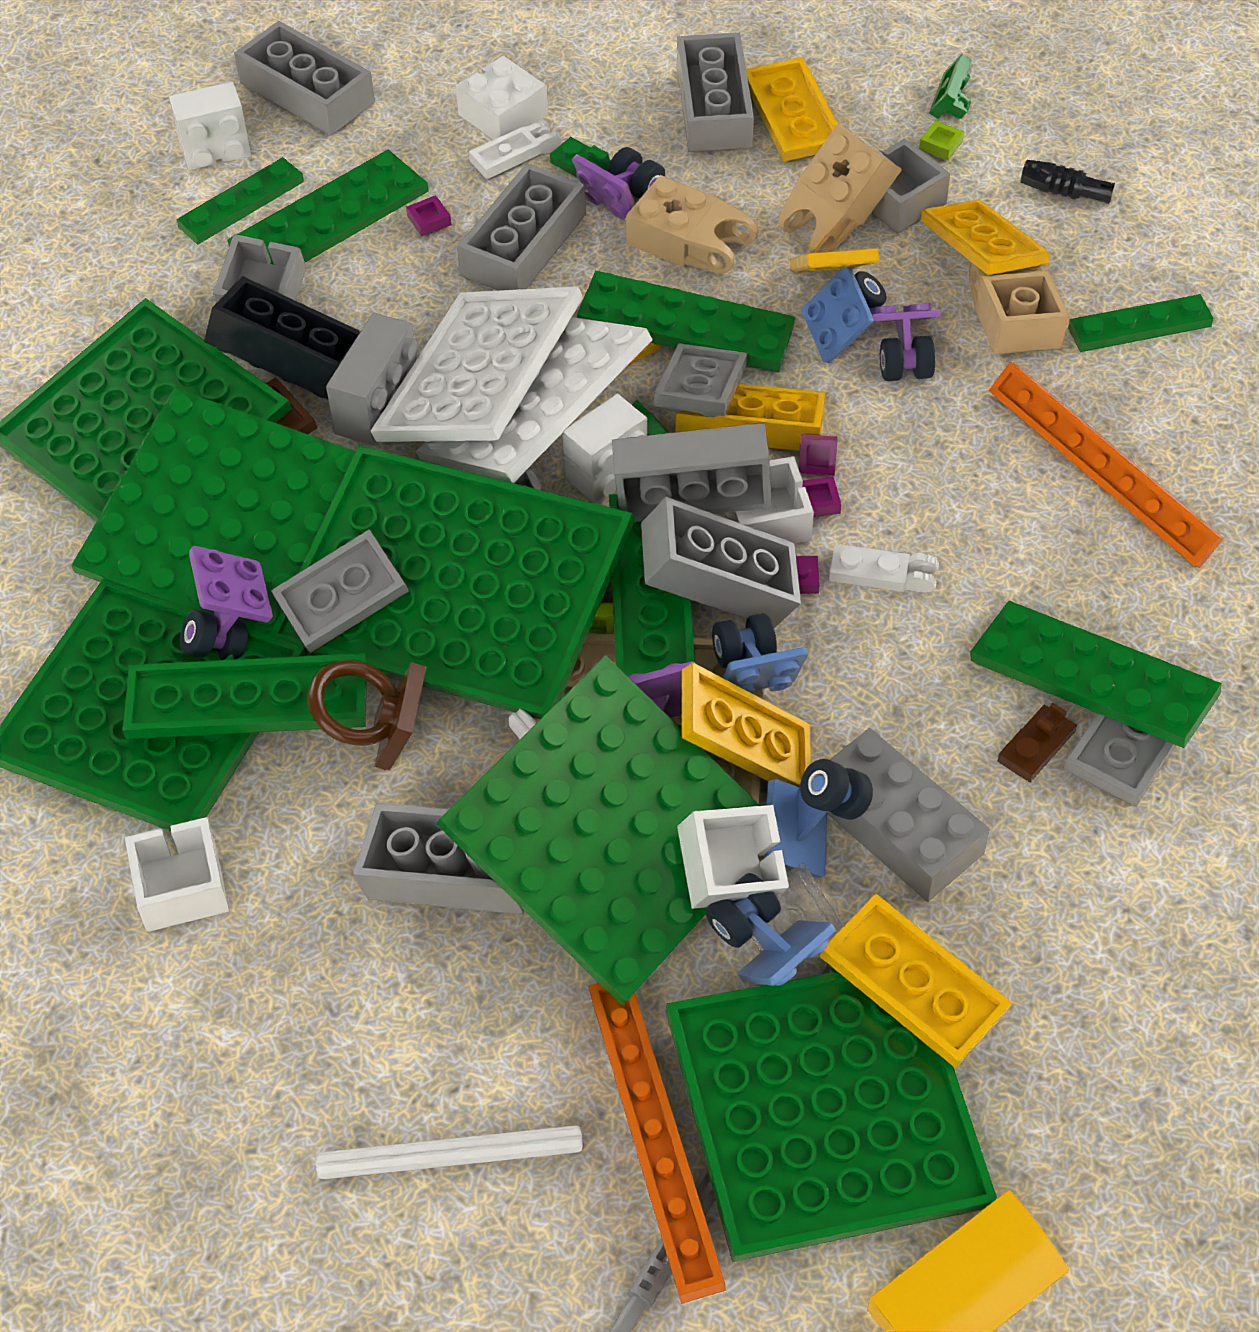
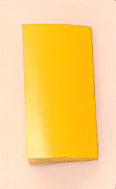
M738 384L725 417H707L697 412L678 411L676 412L675 433L765 423L768 448L800 451L801 434L821 435L826 392Z
M1009 1189L869 1298L867 1311L885 1332H995L1067 1274L1069 1269L1045 1232Z

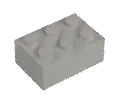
M372 313L326 386L336 435L374 446L376 440L371 433V429L417 360V340L414 339L412 323Z

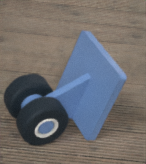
M843 267L803 306V316L823 362L831 363L873 323L874 319L869 308L881 307L886 302L887 296L883 286L871 274L859 271L854 275L851 268Z
M765 613L749 616L746 620L745 629L738 630L732 620L716 622L712 628V641L716 658L720 666L726 669L723 679L752 694L756 690L769 688L770 691H780L790 687L796 680L808 656L806 647L777 652L775 630L771 619Z
M819 759L811 763L804 771L800 787L777 779L770 780L768 782L766 805L774 806L780 843L765 854V858L773 851L782 850L785 868L816 878L824 877L827 811L846 820H853L862 816L869 808L873 797V786L869 777L855 769L844 768L841 764L834 761Z
M747 873L735 884L764 881L755 874ZM772 891L751 894L747 898L734 902L728 899L710 904L705 910L706 917L712 928L730 946L739 948L754 935L764 950L743 967L737 975L745 982L780 986L786 983L797 973L795 967L806 957L811 958L822 952L829 944L827 939L836 931L832 923L798 920L781 935L777 934L766 924L781 911L780 902Z

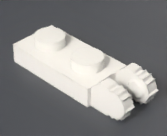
M541 120L527 127L522 126L469 151V160L486 179H489L542 153L547 154L554 151L560 146L562 139L556 132L552 131L550 133L551 128L545 121Z
M835 544L829 581L902 592L904 590L928 593L936 588L935 578L931 574L938 570L939 562L937 557L929 554L925 555L924 553H916L910 556V554Z

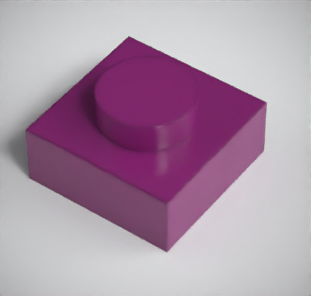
M436 195L406 206L407 217L421 237L452 225L451 215Z
M801 434L799 472L803 474L835 476L838 436Z
M834 476L803 480L802 487H805L814 511L813 517L841 514L842 504Z
M796 556L800 594H819L818 556Z

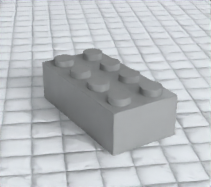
M281 21L274 23L234 53L239 81L242 85L331 136L375 102L371 71Z
M740 32L677 36V73L688 152L753 148L754 116Z
M526 163L458 244L460 276L498 291L527 289L586 215L585 184Z
M765 423L612 439L614 476L619 510L633 513L635 522L643 521L665 497L712 514L772 508L770 463Z
M665 497L641 522L646 585L746 619L751 615L765 613L771 619L774 628L801 604L793 542Z
M868 728L830 759L841 764L844 768H852L866 774L873 786V797L867 811L856 819L846 820L833 815L829 811H827V814L925 901L929 902L984 855L990 829L871 728Z
M376 803L353 871L354 878L368 900L524 914V910L436 825L437 821L449 809Z

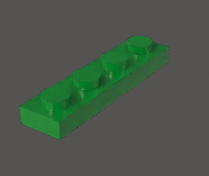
M282 157L177 218L178 228L198 245L304 182L303 173Z
M1201 294L1073 318L1069 320L1068 329L1079 351L1084 352L1212 327L1214 318Z

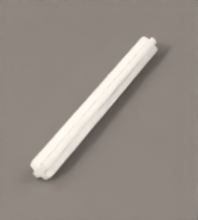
M575 1125L320 1152L316 1155V1172L320 1179H331L577 1153L582 1151L583 1147L582 1132L580 1127Z

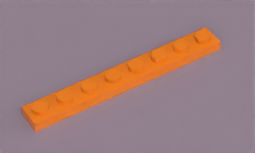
M1009 362L988 390L1195 567L1200 568L1223 541L1224 538L1018 365Z
M599 983L589 985L588 988L680 1302L683 1304L726 1291L723 1274L636 994L634 993L627 1002L621 1005Z

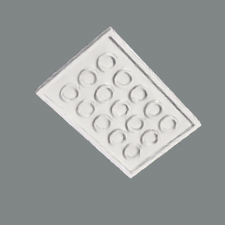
M579 287L460 293L371 429L376 442L498 440L583 299Z
M571 317L498 440L425 442L416 453L421 461L514 483L652 341L647 328Z

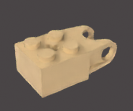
M838 123L798 179L779 215V227L784 232L792 233L804 226L809 220L815 218L816 227L809 246L810 252H833L858 224L861 226L864 224L902 169L857 134Z
M662 175L656 179L626 215V240L628 245L684 268L686 265H691L721 274L727 273L734 266L735 255L726 243L738 245L751 244L759 233L755 221L747 213L715 196ZM736 223L743 224L748 229L749 234L739 230ZM714 253L721 255L726 263L718 261Z
M970 261L969 283L974 307L994 354L1062 348L1070 315L1049 271H1043L1040 266L987 275Z

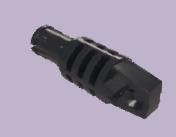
M1026 160L1020 180L1021 183L1048 193L1049 191L1055 195L1069 196L1074 200L1082 196L1107 204L1110 203L1115 186L1114 182L1086 176L1087 173H1084L1083 170L1077 171L1074 170L1075 168H1065L1063 165L1057 166L1055 163Z

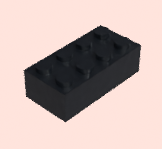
M242 276L212 307L204 342L216 347L221 352L229 353L248 362L253 367L270 372L285 382L302 387L317 397L328 400L326 386L361 331Z

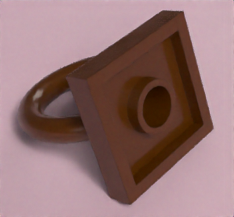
M341 660L330 663L316 673L309 685L307 696L309 711L316 724L327 735L339 742L355 746H366L380 742L374 767L391 770L413 733L426 667L411 662L396 688L382 671L370 664L355 660ZM342 676H356L372 683L382 695L375 715L374 727L356 730L345 727L334 720L324 704V691L327 685L332 680Z

